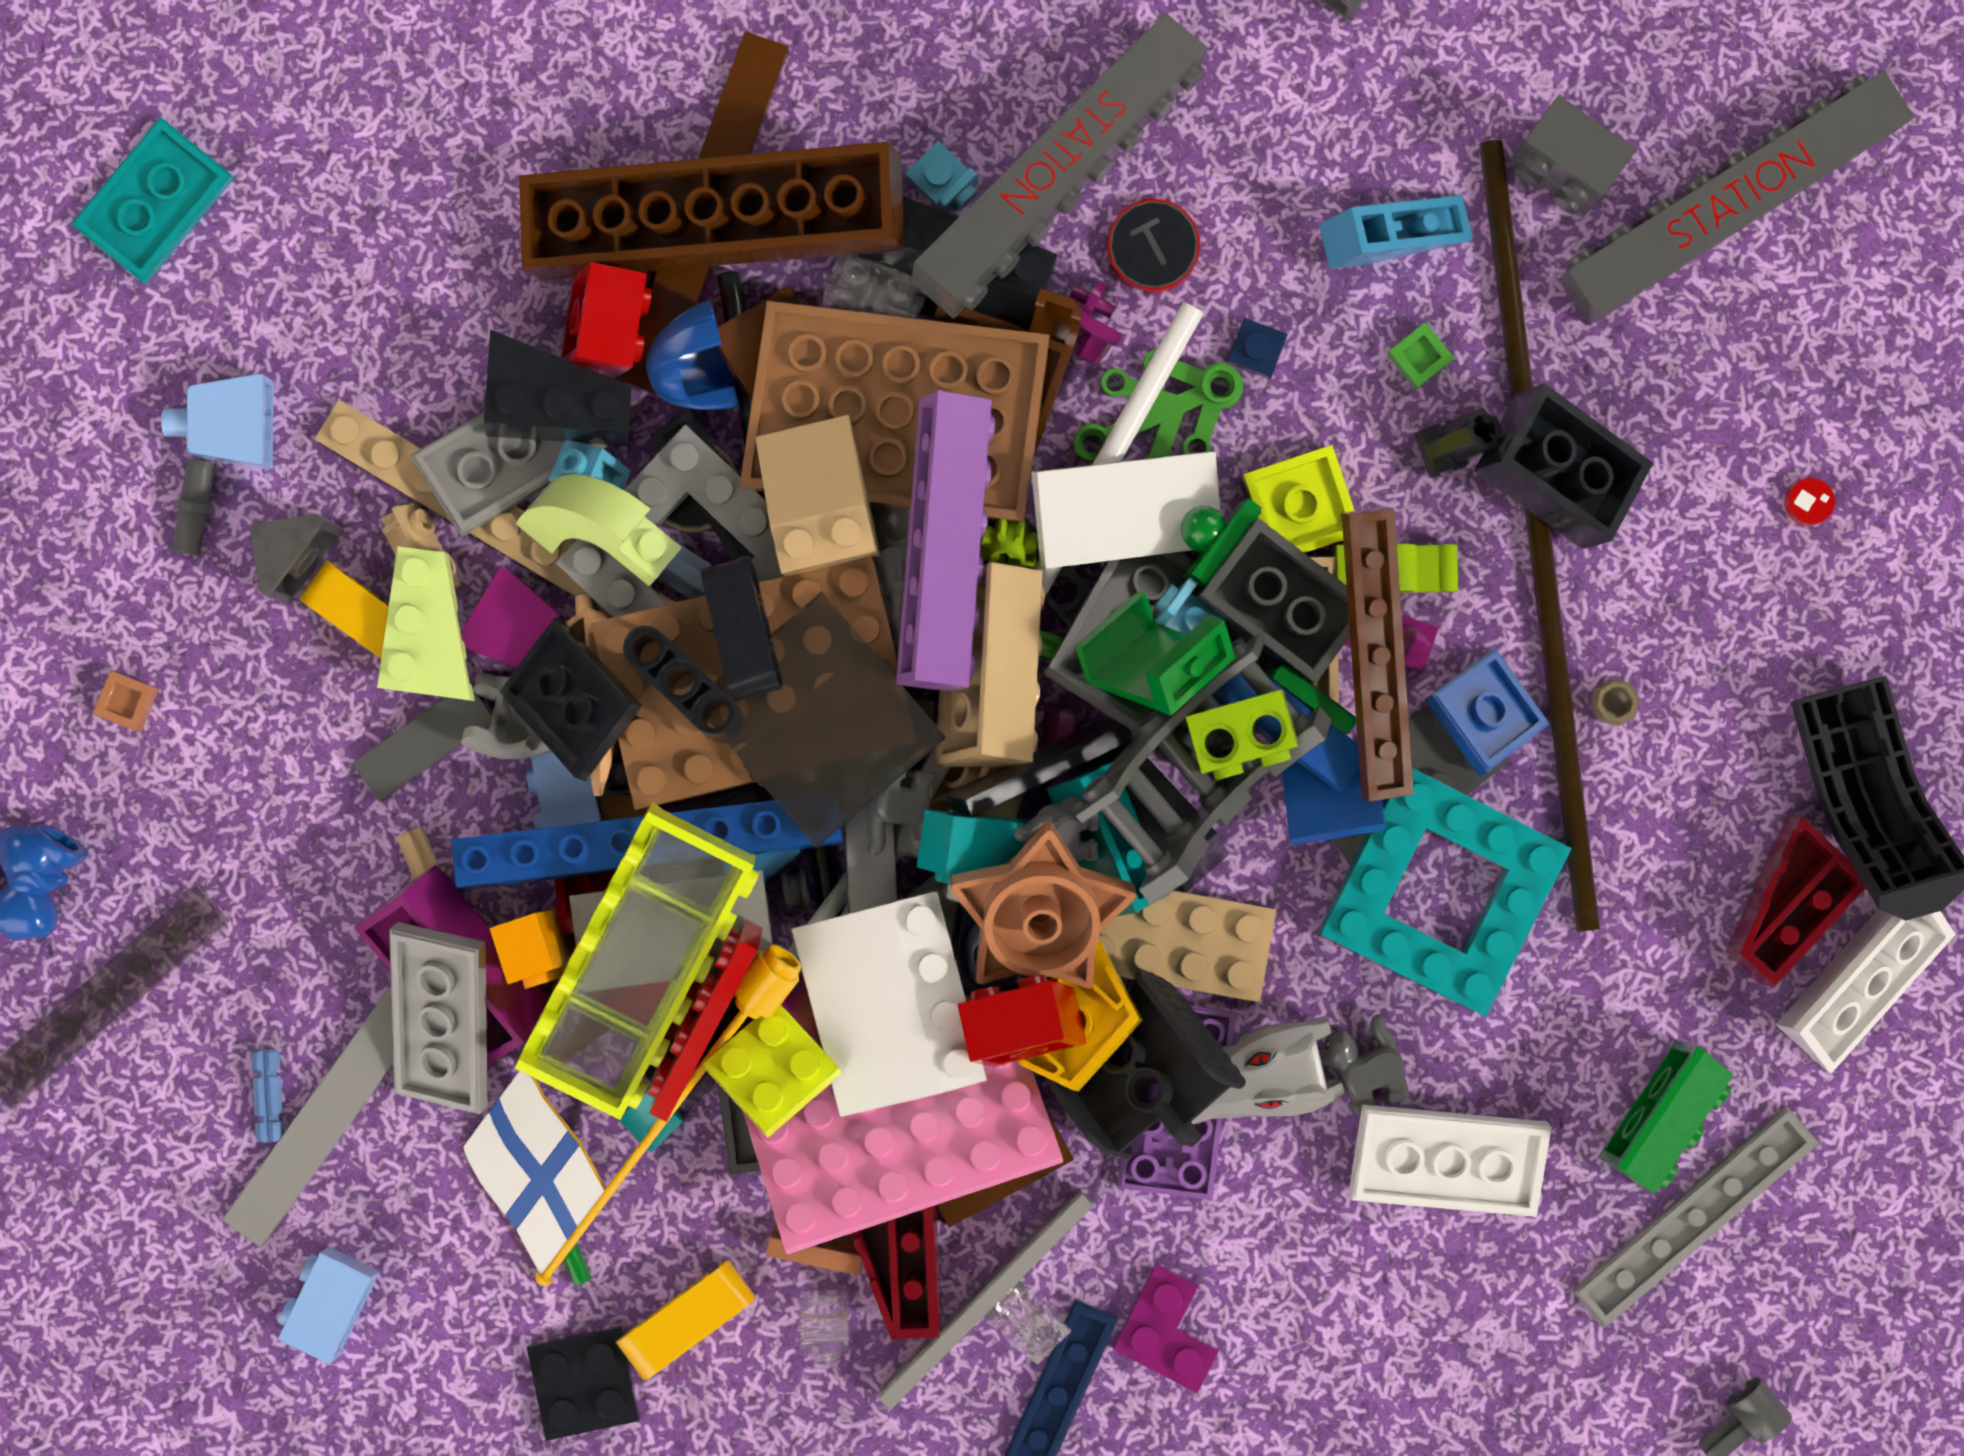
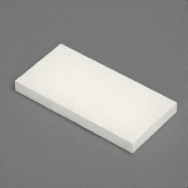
M1208 451L1031 472L1040 568L1048 569L1190 551L1193 549L1188 547L1181 535V522L1185 514L1192 508L1200 505L1211 506L1220 511L1216 452Z
M1362 1104L1348 1195L1354 1201L1537 1217L1552 1127L1546 1121Z

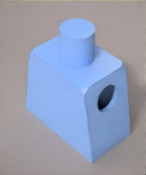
M254 374L189 386L187 390V408L163 409L161 416L163 435L165 437H187V451L197 458L261 469H273V381L264 374Z

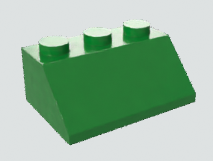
M1675 1040L1598 1158L1653 1194L1656 1193L1659 1187L1665 1189L1677 1174L1679 1166L1675 1163L1684 1149L1690 1150L1703 1135L1705 1126L1702 1125V1122L1710 1110L1720 1108L1729 1096L1731 1087L1728 1083L1734 1075L1699 1046Z

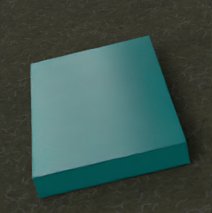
M159 117L73 220L71 225L146 285L235 177L162 117Z

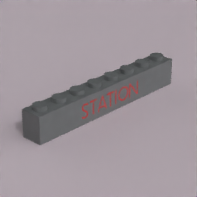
M1165 12L914 262L911 283L953 319L965 307L969 311L974 309L987 294L988 288L986 286L997 275L1002 279L1012 271L1020 259L1018 254L1028 243L1033 247L1040 243L1052 226L1049 222L1059 212L1063 215L1068 214L1080 201L1083 195L1081 190L1090 181H1093L1095 184L1099 183L1114 164L1112 159L1121 150L1126 153L1131 151L1142 138L1145 132L1143 128L1152 119L1159 122L1165 117L1175 103L1173 97L1182 88L1188 92L1199 82L1205 73L1202 64L1208 48Z
M1883 70L1871 79L1865 73L1859 75L1840 88L1844 96L1830 104L1826 97L1801 113L1805 121L1792 129L1787 122L1780 125L1762 138L1766 145L1751 154L1747 147L1723 162L1727 170L1712 179L1710 174L1706 172L1684 187L1688 194L1675 203H1672L1669 197L1663 199L1645 212L1648 218L1647 221L1636 228H1633L1631 223L1627 222L1605 237L1609 243L1606 247L1596 253L1593 252L1591 247H1588L1569 259L1566 263L1570 269L1560 280L1589 325H1592L1868 150L1915 118L1886 72Z

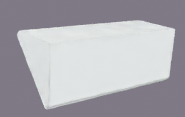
M1878 909L1775 1025L1831 1074L1956 934L1941 911L1905 921Z

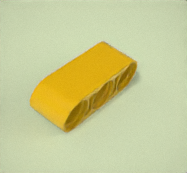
M326 560L298 599L381 659L389 605L381 601L379 596L354 578L351 579L342 573L340 568Z
M729 1259L719 1264V1268L711 1274L707 1273L616 1341L643 1381L661 1371L756 1299L752 1290Z

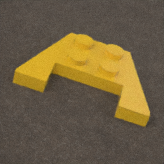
M1098 938L1096 944L1094 978L1091 988L1087 989L1057 978L1058 983L1074 987L1087 1044L1016 1062L1074 1091H1079L1143 1021L1100 938ZM971 996L966 998V1002L972 1000Z

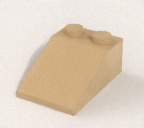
M849 415L755 437L770 528L781 574L791 576L864 558L881 556Z

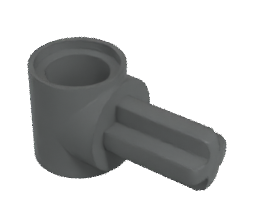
M1761 1377L1750 1379L1745 1383L1748 1388L1738 1396L1733 1393L1729 1397L1727 1410L1731 1415L1699 1441V1446L1706 1456H1728L1750 1437L1755 1442H1766L1777 1436L1788 1426L1792 1420L1791 1413Z

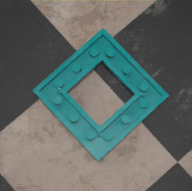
M1412 768L1414 795L1383 800L1387 830L1366 834L1317 933L1487 1017L1572 848ZM1426 829L1504 867L1462 952L1384 913Z

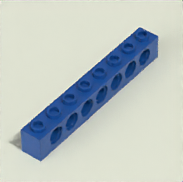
M837 793L671 813L755 855L845 844L840 798ZM644 816L451 839L456 888L470 890L615 872ZM662 830L642 869L719 860V858Z

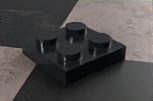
M622 1325L527 1346L546 1441L638 1422L641 1419L629 1360L616 1343L623 1336Z

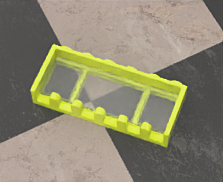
M652 801L529 1036L515 1069L621 1120L627 1106L636 1109L649 1084L642 1080L648 1066L652 1065L658 1068L670 1045V1041L664 1039L671 1023L680 1026L693 1000L686 997L687 992L694 980L701 984L703 983L714 962L715 957L708 953L715 939L717 938L724 942L734 925L737 915L730 911L738 896L747 899L760 873L753 870L756 855L750 854L672 815Z

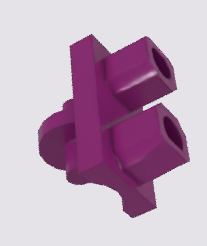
M1099 281L1094 286L1092 292L1075 284L1069 295L1070 298L1084 305L1081 311L1083 314L1081 328L1087 331L1075 354L1096 366L1108 354L1111 346L1117 347L1123 337L1122 333L1091 317L1093 312L1096 311L1110 319L1116 309L1115 305L1101 298L1107 285Z

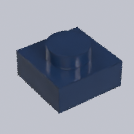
M1244 318L1226 364L1270 380L1288 334Z

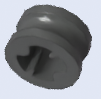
M800 867L795 874H791L788 869L781 870L787 912L794 911L797 905H802L805 909L811 908L806 868Z

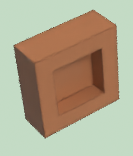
M110 670L93 714L136 732H142L159 688Z

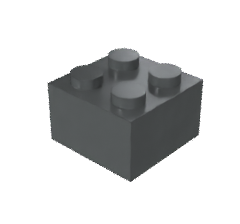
M1558 95L1509 163L1516 167L1514 172L1523 182L1532 187H1537L1540 184L1553 193L1552 200L1562 210L1570 214H1576L1578 211L1585 216L1604 196L1636 152V149Z

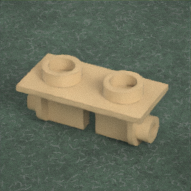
M419 503L395 506L392 508L393 513L382 518L385 525L382 528V532L386 536L395 556L397 546L447 553L443 551L434 533L435 525L431 516L421 508ZM449 555L454 587L458 588L461 584L456 576V565Z

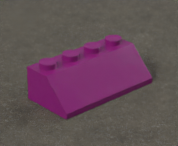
M437 864L413 879L354 927L390 971V929L397 922L485 942L487 1065L528 1040L549 1000L545 991L539 985L525 989L522 980L507 984L490 929L485 919L472 908L457 890L452 879L445 875Z

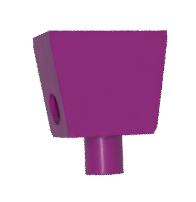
M500 566L460 633L462 641L465 643V649L517 668L554 618L564 621L565 617L514 573Z

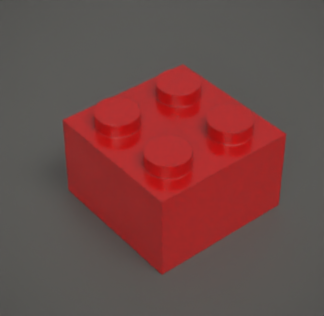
M590 262L574 275L560 358L612 379L633 368V362L639 363L644 347V335L638 334L640 316L647 315L651 302V288L645 287L647 273Z
M1036 975L1018 980L1019 989L1000 991L999 987H989L971 992V1001L957 1004L969 1061L972 1063L997 1067L1087 1044L1074 987L1058 983L1057 978L1047 979L1046 975Z

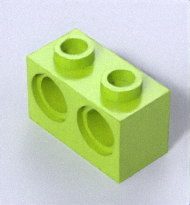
M1283 690L1186 716L1201 773L1213 772L1215 780L1244 773L1242 763L1261 758L1263 767L1291 760L1289 750L1299 747ZM1264 716L1275 717L1282 727L1280 738L1275 743L1269 745L1261 743L1256 738L1254 732L1257 721ZM1218 729L1227 730L1234 740L1233 750L1228 756L1223 758L1212 755L1207 746L1209 736Z

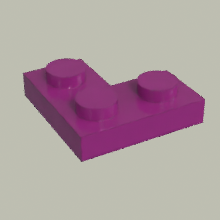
M1155 1263L1112 1348L1114 1351L1198 1394L1219 1353L1218 1348L1178 1328L1198 1289V1285Z

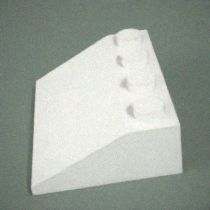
M937 891L923 893L791 929L798 959L802 965L801 970L822 1050L836 1063L841 1071V1075L831 1083L840 1117L941 1094L987 1081L983 1064L969 1061L957 1005L966 1002Z

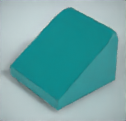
M648 1089L645 1091L637 1108L633 1109L630 1107L623 1114L621 1120H619L640 1142L658 1119L649 1114L654 1098L647 1095ZM677 1110L648 1147L651 1153L685 1120Z

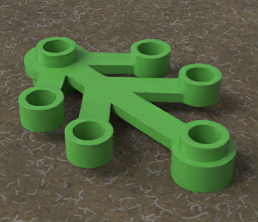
M1157 349L1151 350L1145 356L1143 362L1144 371ZM1177 361L1169 377L1194 388L1178 395L1161 389L1137 434L1142 433L1160 424L1151 451L1143 459L1169 456L1184 413L1201 405L1203 406L1194 434L1185 439L1182 453L1190 454L1188 444L1193 440L1201 441L1205 445V452L1211 451L1209 440L1220 411L1235 405L1242 395L1243 380L1240 373L1233 366L1226 363H1213L1202 370ZM1113 368L1104 373L1101 389L1105 395L1111 398H1119L1121 396L1130 398L1139 381L1129 378L1123 370ZM1112 375L1120 376L1124 381V387L1119 391H1111L1106 385L1107 378ZM1215 379H1223L1228 385V391L1223 395H1216L1211 390V382ZM1087 424L1077 431L1073 443L1074 451L1078 458L1086 463H1093L1100 450L1096 453L1087 452L1083 447V441L1087 437L1094 436L1100 440L1102 448L1115 424L1106 428L1099 424Z

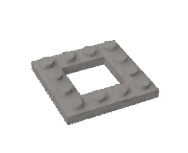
M687 425L682 427L624 489V491L650 508L645 517L657 527L690 494L755 556L752 559V563L759 582L785 576L780 571L766 500L755 490L741 488V476ZM578 539L556 562L613 618L669 604L651 586L649 587L608 552L588 541Z

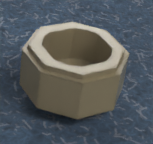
M1611 679L1593 690L1590 708L1599 722L1621 726L1636 716L1640 697L1631 683Z

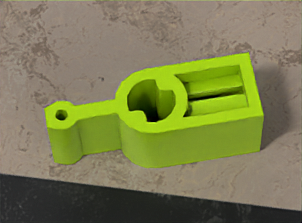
M1397 544L1400 594L1458 592L1457 544ZM1336 545L1332 549V557H1337V578L1346 585L1344 545Z

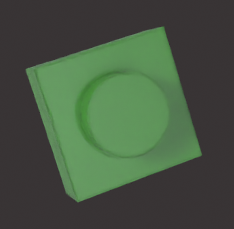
M1426 322L1387 352L1388 357L1415 390L1455 359Z

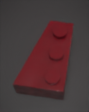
M1792 816L1785 818L1725 951L1762 985L1775 987L1866 889L1849 860L1804 817Z
M936 1205L851 1233L853 1236L852 1241L857 1253L860 1254L870 1280V1287L890 1338L939 1337L942 1328V1306Z

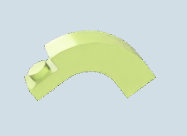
M563 475L552 480L515 523L551 554L566 539L574 538L588 541L608 552L649 587L682 548L645 517L650 508L643 502L615 485L585 475Z

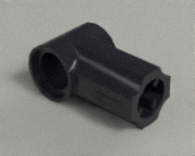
M1482 408L1471 411L1455 420H1448L1420 430L1414 436L1429 478L1441 476L1440 473L1453 469L1455 471L1470 464L1469 459L1497 447L1502 429L1498 418L1490 415Z

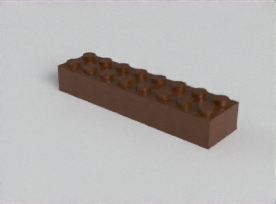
M888 141L519 175L522 269L539 280L573 278L590 262L637 272L905 250L901 155Z

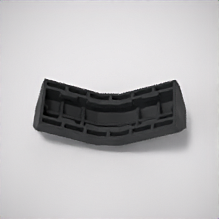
M1887 676L1869 679L1791 701L1790 703L1820 805L1834 838L1878 909L1905 921L1944 910L1964 891V856L1928 803L1914 772Z

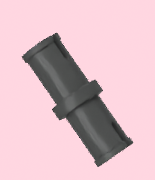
M186 458L187 465L181 499H175L174 508L179 510L170 551L201 556L207 515H212L214 506H210L209 502L217 464Z

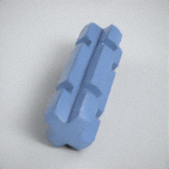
M261 1049L254 1051L251 1055L252 1071H256L257 1077L252 1078L254 1116H259V1122L255 1123V1136L258 1142H277L284 1134L283 1120H279V1114L283 1113L281 1075H276V1069L280 1068V1053L276 1049Z

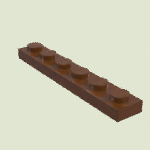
M1382 507L1341 513L1361 798L1370 802L1414 795L1394 508Z

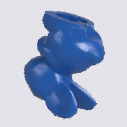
M16 824L1 829L0 864L8 882V886L5 888L0 886V932L5 937L14 941L46 938L56 930L58 912L49 893L55 888H61L67 884L69 877L64 872V869L77 866L85 861L89 855V852L81 843L66 833L45 824L28 827Z

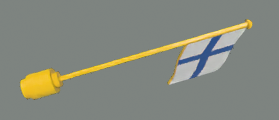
M770 945L767 951H760L752 961L734 994L737 998L735 1004L740 1011L694 1070L668 1121L706 1072L703 1063L732 1038L747 1016L758 1019L760 1016L771 1018L798 983V973L801 971L802 965L789 951L778 945ZM519 1071L463 1148L479 1182L517 1230L538 1269L535 1274L536 1282L541 1286H548L553 1282L552 1274L667 1122L659 1118L608 1186L605 1187L583 1144L545 1097L537 1080Z

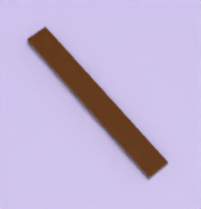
M747 31L744 32L698 159L753 153L790 51L789 46ZM711 266L657 271L651 287V302L646 316H641L638 334L644 335V347L640 362H633V368L621 374L618 381L659 396L654 391L647 375L646 359L648 351L654 339L663 328L681 313L698 304Z

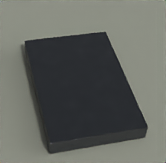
M557 618L551 621L499 691L573 777L583 781L588 779L642 707L637 699L599 660L567 623Z

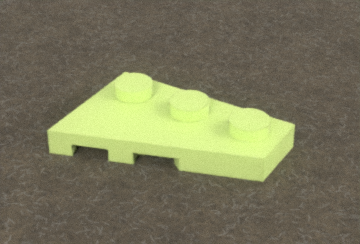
M397 546L377 688L475 701L465 661L467 659L465 643L462 641L458 622V604L449 554Z

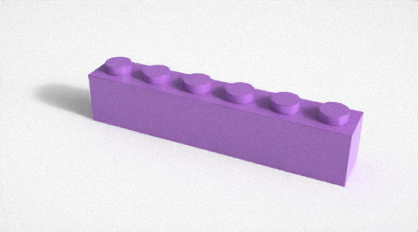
M938 390L921 398L919 401L896 685L951 692L968 688L969 681L975 672L976 658L972 652L973 633L978 627L980 618L979 607L975 604L977 585L981 581L984 567L979 553L981 537L984 535L987 526V513L983 509L984 491L988 487L991 478V466L987 462L988 443L991 441L995 429V420L993 415H991V399Z

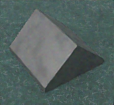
M318 514L250 524L259 592L268 598L289 604L343 533L344 529Z

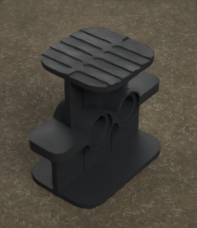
M1139 969L1134 974L1138 984L1128 993L1143 1021L1079 1091L1071 1090L1049 1080L1051 1091L1057 1096L1060 1104L1065 1107L1070 1118H1073L1075 1125L1083 1132L1084 1137L1103 1153L1125 1159L1133 1154L1130 1145L1159 1119L1177 1142L1193 1147L1202 1137L1191 1122L1230 1087L1241 1089L1246 1085V1080L1241 1075L1238 1067L1232 1063L1231 1058L1222 1050V1046L1213 1038L1212 1033L1206 1029L1203 1021L1197 1017L1196 1012L1187 1004V1000L1177 991V988L1171 982L1155 975L1153 972H1147ZM1131 1044L1132 1057L1123 1066L1121 1060L1122 1052ZM1155 1081H1158L1160 1092L1156 1100L1151 1103L1148 1097L1149 1088Z

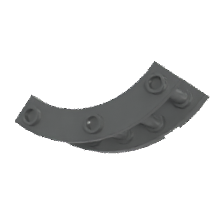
M1260 633L1247 642L1239 638L1231 643L1235 659L1174 714L1168 715L1155 710L1147 715L1137 726L1140 734L1116 758L1105 773L1093 780L1081 793L1085 800L1076 814L1077 819L1083 823L1099 811H1102L1146 862L1144 869L1148 873L1139 891L1151 905L1190 879L1198 861L1210 846L1209 842L1204 838L1215 823L1220 828L1226 826L1253 798L1247 791L1267 772L1276 778L1295 761L1326 740L1331 719L1324 710L1318 706L1305 715L1303 711L1297 713L1287 701L1299 743L1298 748L1289 750L1291 760L1263 767L1261 758L1242 763L1244 773L1231 776L1222 784L1221 782L1214 783L1207 773H1201L1198 762L1172 733V730L1195 708L1199 712H1204L1220 707L1211 695L1238 673H1240L1258 696L1278 691L1277 687L1255 662L1259 658L1265 642ZM1224 729L1215 730L1229 748L1233 750L1234 740L1232 735ZM1281 734L1277 736L1274 740H1272L1269 744L1275 743L1280 738ZM1157 746L1160 747L1200 795L1198 801L1201 806L1189 819H1181L1139 769L1140 765ZM1126 785L1166 830L1165 838L1168 840V844L1162 851L1118 800Z

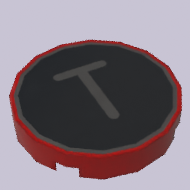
M1149 198L1132 203L1117 215L1109 230L1107 254L1112 270L1123 283L1141 291L1160 293L1176 288L1190 276L1199 258L1200 237L1195 222L1183 208L1168 200Z

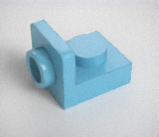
M939 141L905 173L906 178L939 210L947 213L953 207L960 212L978 193L974 188L978 183V174L971 167L967 169Z
M566 440L550 474L549 482L563 475H585L603 480L623 490L631 470L603 448Z
M1191 577L1179 588L1171 584L1154 605L1160 611L1155 618V623L1185 634L1191 632L1209 615L1221 617L1191 594L1198 583Z

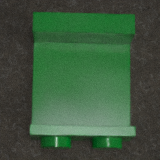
M1142 591L1134 594L1075 645L1087 684L1168 715L1174 714L1235 659L1224 619L1209 615L1188 634L1155 623L1147 594Z

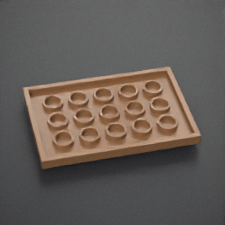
M767 301L740 487L764 492L755 437L849 415L869 504L871 506L910 510L919 401L921 398L941 390L992 400L991 415H993L995 420L993 437L988 443L987 462L991 466V478L988 487L984 491L983 509L987 513V520L1000 521V518H1003L1007 522L1018 523L1025 521L1050 341L1049 335Z
M873 557L759 582L782 676L783 689L735 702L743 712L745 722L740 735L727 743L714 742L706 737L627 661L623 651L624 640L629 632L636 627L652 626L664 634L733 700L726 682L706 595L591 623L599 660L642 705L618 737L632 801L636 811L648 809L652 801L660 806L918 743L905 688L903 685H896L898 659ZM653 642L644 646L640 654L641 662L654 660L659 654L660 644ZM687 674L678 678L674 685V693L676 695H683L689 692L694 684V676ZM728 707L714 709L708 717V726L711 728L722 726L728 719Z

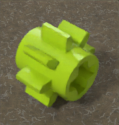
M1000 518V521L995 523L994 528L986 526L981 540L980 557L982 560H989V563L994 562L1024 568V565L1035 566L1038 537L1036 532L1030 533L1026 521L1015 523L1007 522L1006 519Z

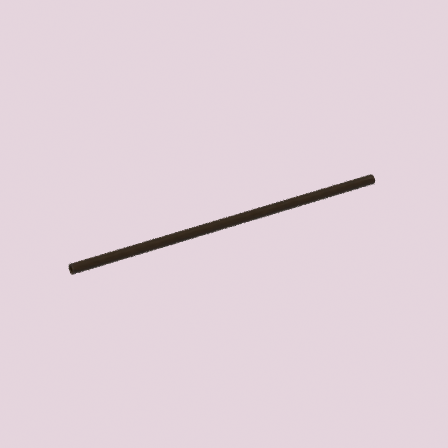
M1489 140L1480 143L1479 147L1512 402L1516 393L1532 388L1533 382L1503 141ZM1524 507L1566 846L1572 848L1567 859L1576 932L1599 930L1600 922L1551 527Z

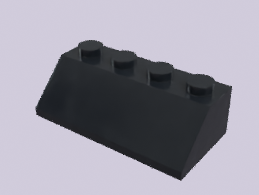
M903 196L905 250L858 254L849 286L934 318L938 305L911 283L913 265L959 217ZM1028 243L1018 254L1020 259L1012 271L1002 279L997 275L986 286L988 288L987 294L974 309L1030 329L1036 308L1035 302L1040 288H1048L1057 264L1058 254L1037 246L1033 247Z

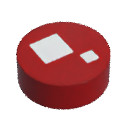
M1805 478L1794 483L1788 489L1784 499L1785 510L1788 516L1800 525H1816L1825 521L1832 514L1835 507V495L1832 488L1825 481L1818 478Z

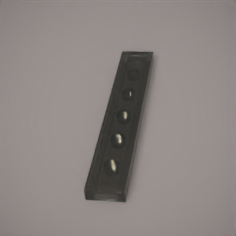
M201 886L193 888L0 1056V1096L11 1109L16 1108L230 922Z

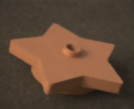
M1045 822L1009 863L950 876L951 891L981 928L975 966L976 982L978 984L1021 974L1029 977L1036 975L1054 976L1087 989L1091 988L1094 978L1095 950L1100 932L1137 897L1133 883L1079 867L1051 822Z

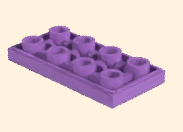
M1191 1006L1196 1012L1197 1017L1203 1021L1206 1029L1212 1033L1213 1038L1222 1047L1232 1045L1235 1011ZM1155 1081L1149 1088L1148 1097L1151 1103L1156 1100L1160 1092L1158 1081ZM1222 1118L1193 1124L1202 1137L1193 1147L1177 1142L1159 1119L1130 1145L1133 1154L1127 1159L1121 1158L1117 1187L1212 1200Z

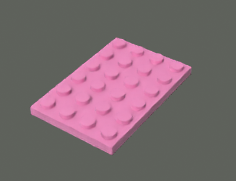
M1016 1062L997 1067L983 1065L987 1081L843 1117L839 1116L832 1085L829 1084L769 1138L743 1112L786 1254L788 1255L1063 1163V1157L1033 1071Z

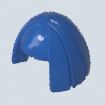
M711 300L699 303L674 318L657 335L648 351L646 370L649 381L654 391L671 404L698 410H724L739 407L731 373L726 369L727 365L715 348V346L722 345Z

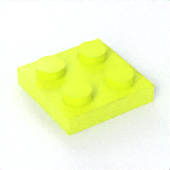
M1333 445L1243 474L1242 479L1248 497L1262 508L1258 518L1302 552L1307 554L1343 542L1341 513L1355 510Z
M781 1005L771 1018L760 1016L758 1019H754L703 1063L705 1070L767 1138L841 1075L840 1068Z

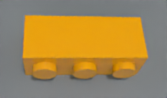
M557 909L533 913L489 928L507 984L522 980L525 989L559 979L576 948L574 931L563 934L558 924Z

